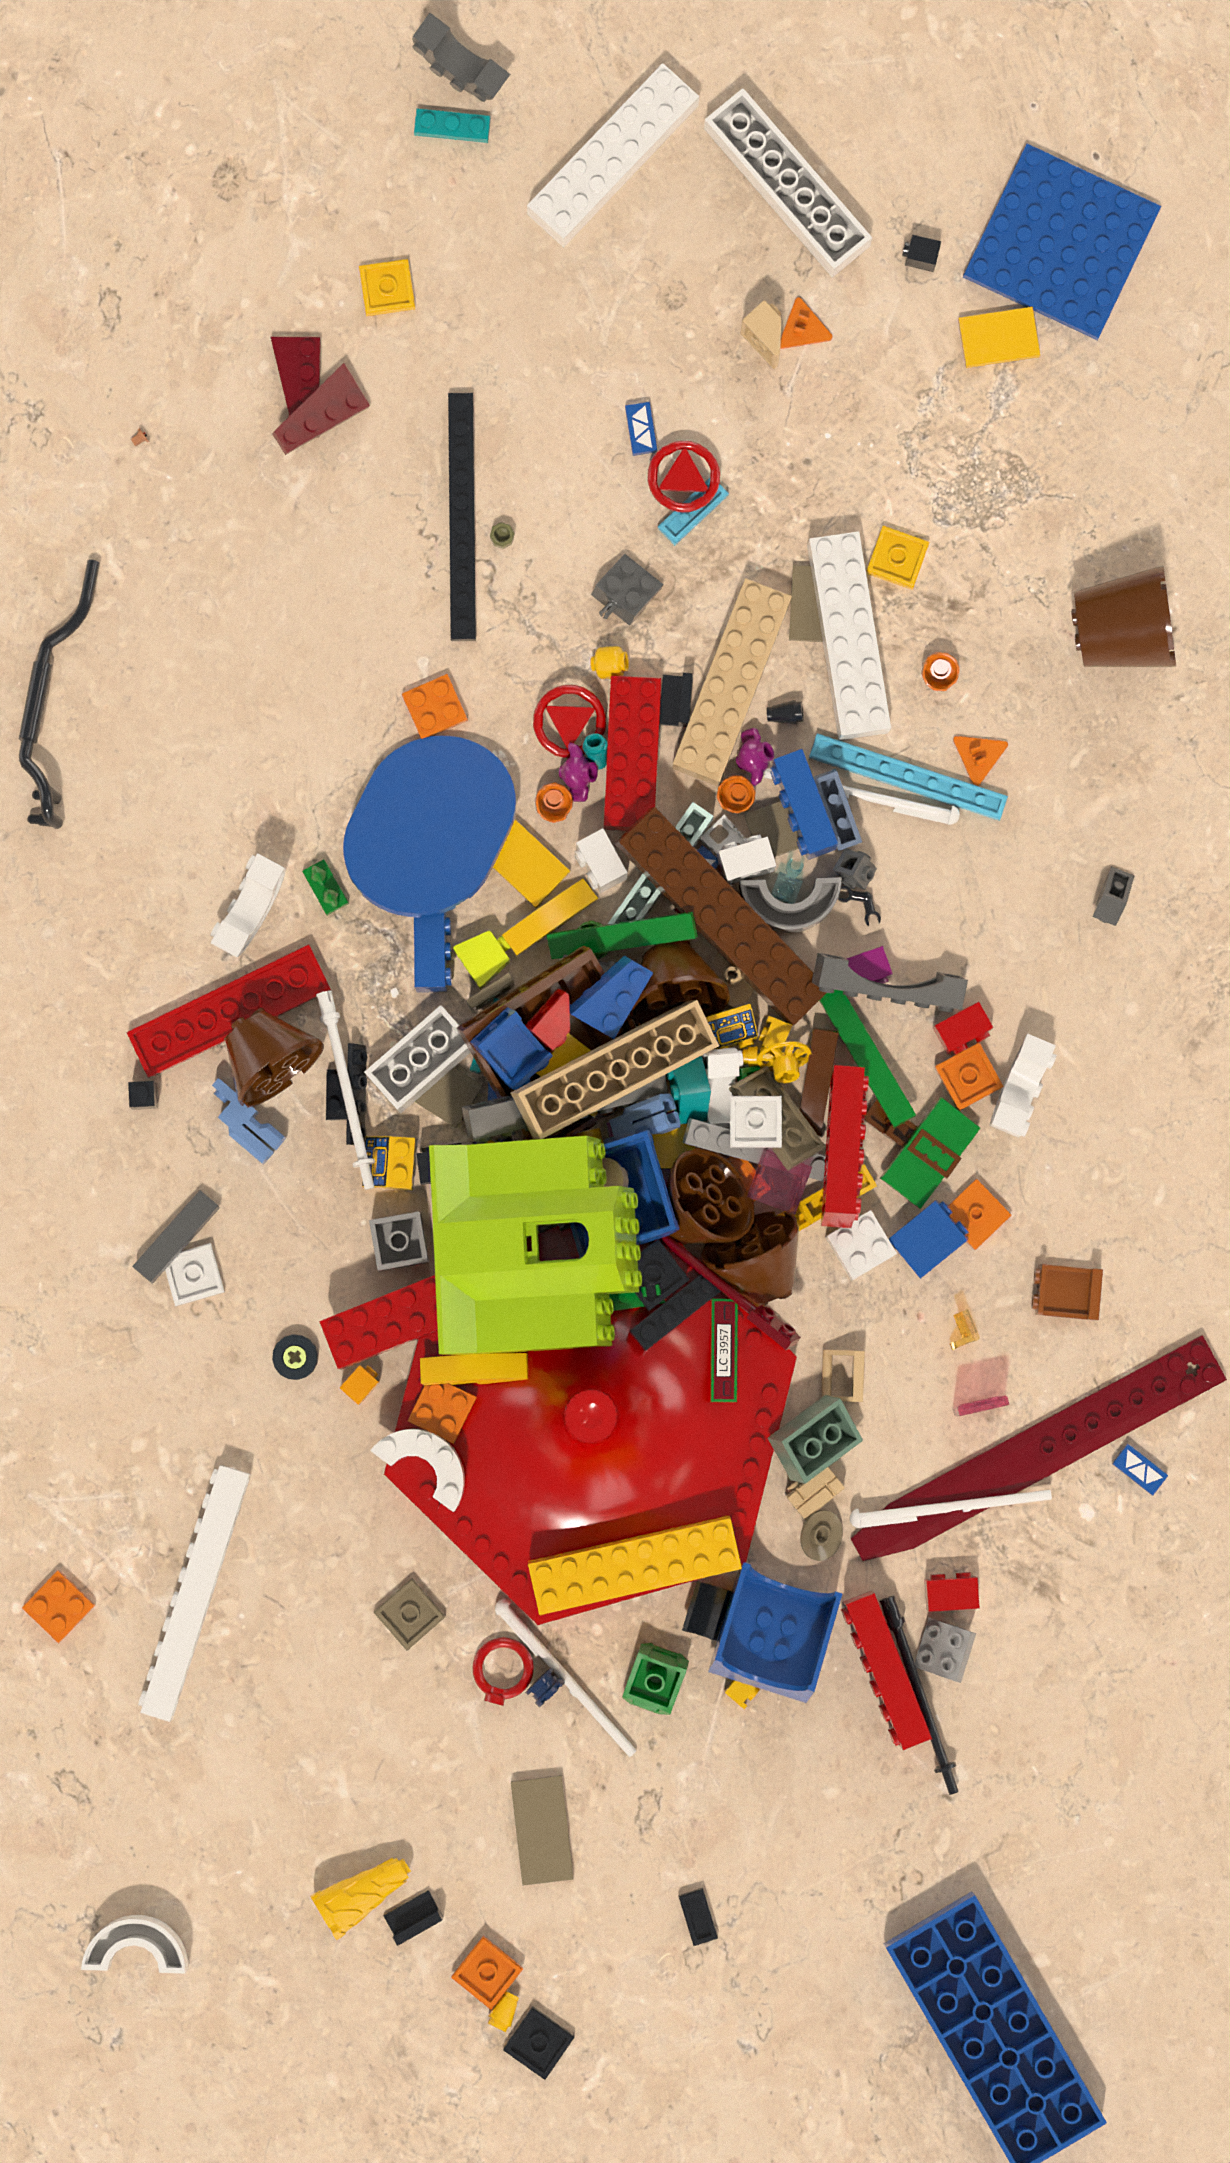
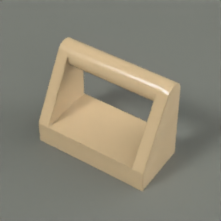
M823 1350L821 1398L825 1395L831 1396L833 1355L853 1356L851 1397H833L840 1398L842 1402H863L865 1351Z

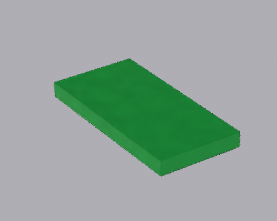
M941 1097L880 1177L882 1181L918 1209L923 1207L944 1178V1176L908 1150V1147L921 1129L925 1130L959 1157L981 1129ZM924 1136L915 1147L923 1155L927 1154V1158L932 1162L937 1161V1165L944 1171H947L955 1160L947 1153L942 1154V1150L936 1145L932 1146V1142Z

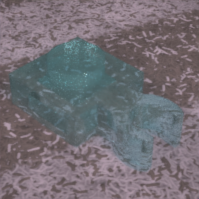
M792 858L786 865V874L779 872L771 892L775 899L788 904L795 903L803 883L802 880L796 877L802 872L804 864L801 863L799 869L794 870L791 868Z

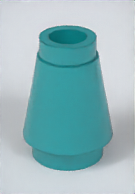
M594 733L585 738L583 750L589 761L594 762L598 770L607 765L608 743L602 735Z

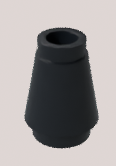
M792 700L767 707L768 722L797 725L798 722L804 721L802 702Z

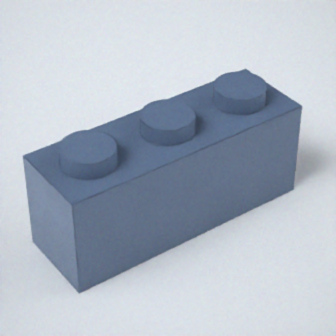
M833 769L814 776V781L838 842V851L862 843L837 770Z

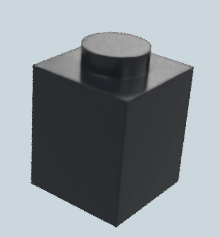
M912 235L910 242L905 241L902 257H907L905 266L934 272L941 241Z
M155 1081L128 1082L129 1108L132 1110L158 1108L157 1083Z

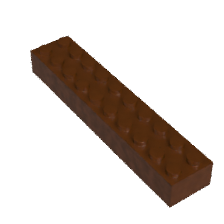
M656 807L648 809L614 843L680 913L693 912L697 931L732 967L740 970L742 978L786 1023L795 1025L826 994V992L819 991V987L812 983V970Z

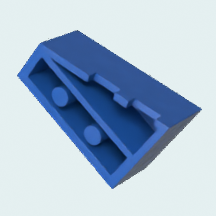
M624 955L601 976L599 981L590 989L587 988L580 998L572 1005H569L570 1014L614 1039L653 972Z

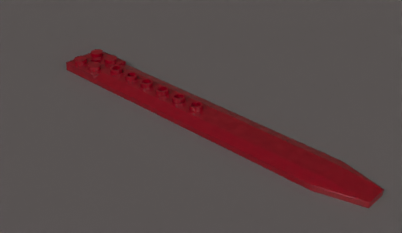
M1200 1335L890 1502L882 1510L1016 1494L1210 1390L1227 1379L1204 1336ZM1191 1362L1192 1365L1197 1364L1199 1369L1196 1370V1376L1186 1374L1185 1370L1188 1369V1363ZM988 1508L972 1509L968 1512H963V1509L947 1513L916 1516L918 1521L863 1527L851 1538V1541L861 1560L867 1561L914 1549Z

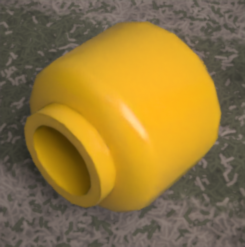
M620 646L599 647L595 652V656H591V669L596 671L600 679H611V676H623L629 669L628 654L623 652Z

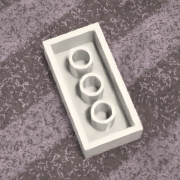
M441 1005L365 1071L369 1079L400 1114L471 1053L456 1029L459 1025Z

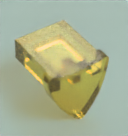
M968 1309L953 1315L962 1339L949 1343L952 1350L980 1339Z

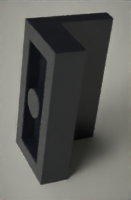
M683 673V676L663 675L659 725L688 726L693 673Z
M697 1581L682 1631L717 1641L732 1591Z
M429 1890L384 1915L397 1946L443 1921V1915Z

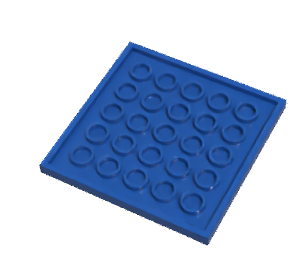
M1026 144L963 278L1024 307H1033V311L1098 341L1162 206Z

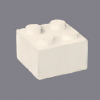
M603 828L576 842L575 858L581 868L584 866L587 868V880L593 890L598 888L601 894L627 880V871Z
M761 835L749 837L746 839L745 844L738 846L736 842L723 845L717 855L722 876L729 885L740 882V880H747L774 872L776 868L768 837L761 838Z
M871 1210L858 1217V1221L853 1222L852 1228H840L825 1237L851 1281L897 1254Z

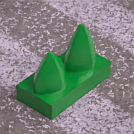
M324 859L302 871L327 916L349 904Z

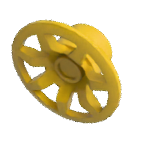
M780 1042L760 1051L757 1056V1064L761 1068L767 1065L770 1071L774 1072L777 1082L790 1083L800 1077L799 1067L808 1062L809 1054L812 1053L811 1049L803 1043ZM786 1046L785 1052L782 1053L778 1047ZM794 1046L800 1047L799 1049H796L794 1053H792ZM771 1050L772 1053L775 1055V1057L772 1056L771 1054H765V1053H767L768 1051Z

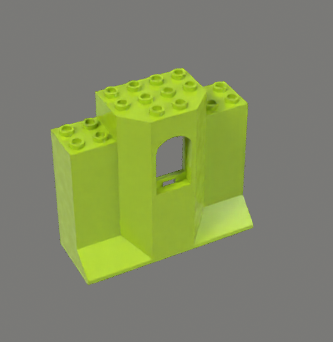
M576 1136L472 1145H429L439 1354H491L612 1346L615 1330L614 1326L611 1325L610 1314H613V1301L609 1299V1294L639 1292V1286L642 1285V1275L638 1271L637 1260H640L641 1251L636 1243V1234L639 1233L638 1219H635V1208L638 1206L637 1194L634 1193V1188L623 1186L604 1187L607 1176L602 1165V1159L605 1158V1146L601 1143V1139L590 1136ZM578 1222L586 1227L589 1236V1246L583 1257L579 1259L539 1261L538 1225ZM526 1236L532 1237V1251L527 1252Z

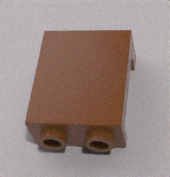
M1039 1264V1269L1035 1268L1034 1284H1038L1037 1294L1032 1295L1031 1309H1035V1315L1099 1320L1103 1269Z

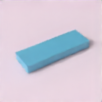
M710 478L705 482L708 488L710 486ZM719 484L717 493L706 506L692 512L674 511L658 526V530L676 546L726 499L729 493ZM694 492L683 503H691L702 497L706 492Z

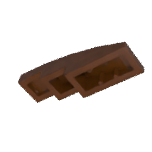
M814 1027L810 1044L812 1054H809L799 1110L817 1135L821 1136L839 1031Z
M876 1098L868 1107L864 1118L866 1123L901 1148L917 1128L909 1120L893 1128ZM921 1129L908 1147L910 1152L946 1179H948L962 1159L923 1129ZM923 1136L932 1142V1146L936 1145L942 1150V1154L947 1153L955 1159L947 1171L937 1165V1161L932 1162L928 1159L927 1154L923 1155L915 1149Z

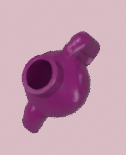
M752 727L741 733L742 745L736 756V763L740 769L751 773V783L756 786L762 782L764 772L769 767L770 761L774 759V750L770 743L761 742L758 729Z
M570 743L568 750L571 757L560 766L559 777L570 787L569 791L571 792L573 802H585L588 799V785L590 782L596 781L598 768L594 762H590L588 758L583 756V752L578 745Z

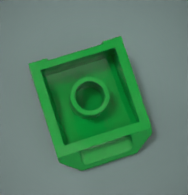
M652 1643L641 1644L622 1698L631 1705L656 1714L670 1715L685 1677L689 1661L681 1653L672 1652Z

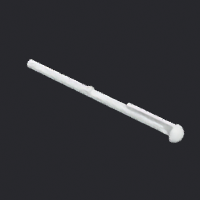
M766 769L764 778L772 779L770 775L771 769ZM843 786L846 798L849 799V795L868 802L895 807L893 812L948 825L955 824L960 817L959 810L955 806L948 810Z
M1042 1490L859 1513V1509H855L850 1514V1522L856 1528L918 1521L916 1516L947 1513L962 1509L963 1512H968L972 1509L1052 1500L1051 1490Z
M509 1599L499 1600L495 1605L496 1614L503 1618L536 1657L539 1655L553 1669L554 1673L563 1679L564 1684L570 1689L569 1692L572 1696L576 1697L623 1751L631 1757L637 1750L509 1607L512 1601Z

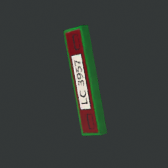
M711 1299L710 1402H737L738 1305L731 1299Z

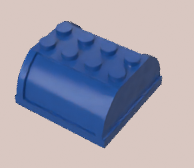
M646 1130L604 1144L605 1158L614 1159L621 1167L625 1168L629 1180L628 1188H634V1193L637 1194L638 1206L635 1208V1219H638L639 1233L636 1234L637 1245L666 1237L680 1229L673 1212L655 1151L653 1136L650 1134V1131ZM573 1222L570 1223L579 1258L586 1254L589 1246L588 1231L582 1223Z

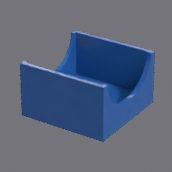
M744 1562L741 1566L742 1569L736 1575L708 1672L807 1703L816 1689L842 1593L836 1591L833 1593H819L795 1588L758 1573L751 1567V1564Z

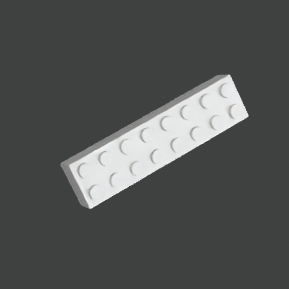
M662 63L527 205V215L564 248L698 107L699 95Z
M743 88L705 119L704 130L832 278L870 247L871 235Z
M859 531L810 538L807 549L822 631L838 740L887 734L891 729Z

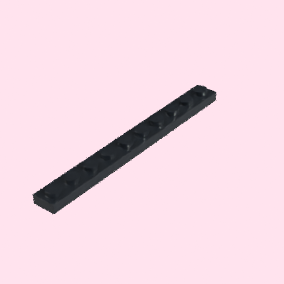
M448 393L451 641H476L473 393Z

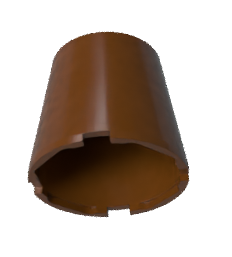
M1164 566L1148 569L1074 592L1076 608L1072 609L1071 614L1073 626L1078 625L1079 632L1075 634L1076 651H1081L1084 667H1177L1175 651H1169L1174 650L1167 588L1166 584H1161V582L1166 581Z

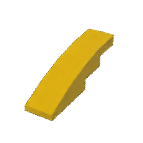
M581 879L502 934V937L516 956H518L534 943L546 937L547 934L564 925L595 902L598 897L586 881Z
M865 1164L862 1165L861 1172H858L863 1174V1182L860 1195L857 1198L877 1187ZM823 1188L778 1215L785 1216L784 1212L793 1214L798 1221L799 1232L821 1219Z
M495 1353L420 1358L421 1384H488L528 1379V1354Z

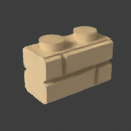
M827 1467L806 1484L796 1481L787 1488L789 1493L785 1497L802 1518L807 1520L811 1514L817 1512L844 1490L845 1487Z

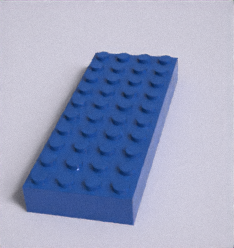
M972 1891L883 1943L1010 2163H1041L1107 2124Z

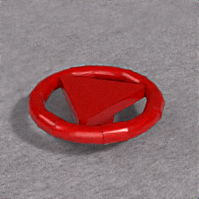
M675 441L662 447L653 456L648 468L647 482L652 495L659 504L676 512H692L706 506L717 493L720 484V469L713 454L704 446L692 441ZM677 450H682L664 480L658 486L657 477L660 462L664 457ZM688 450L698 454L708 463L710 467L709 488L705 484ZM661 491L706 493L691 503H678L665 496Z
M578 685L557 686L548 691L539 700L533 714L535 735L545 750L558 757L570 758L568 745L575 743L594 711L596 713V730L594 733L603 736L606 729L604 708L597 696L584 687ZM563 694H575L588 701L593 707L552 706L548 704ZM545 708L567 749L556 745L545 735L543 730V713ZM582 744V745H580L579 747H580V749L582 750L583 755H585V752H584V750H583V744Z

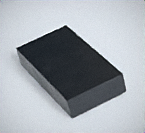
M703 1888L678 1895L693 1946L718 1939Z

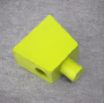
M490 930L453 947L454 952L480 990L510 963V959L505 953L510 949V946L502 936L496 939Z

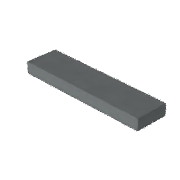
M200 1190L132 1267L153 1284L220 1207Z

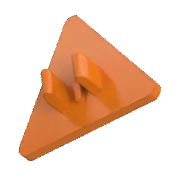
M800 297L796 298L781 337L780 349L831 341L833 338L832 334Z
M955 736L953 738V742L971 782L976 786L981 784L1008 747L1006 741Z

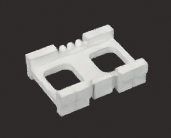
M723 815L701 836L700 841L708 850L712 849L718 855L723 845L732 842L739 843L740 845L745 844L747 838H743L744 835L737 831V828H733L735 825ZM718 825H722L729 833L728 837L720 844H717L710 837V832Z

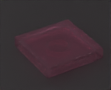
M764 1149L747 1197L795 1215L812 1167L801 1163L788 1171L774 1152Z
M1000 1395L956 1405L953 1407L954 1416H964L1008 1406V1396Z

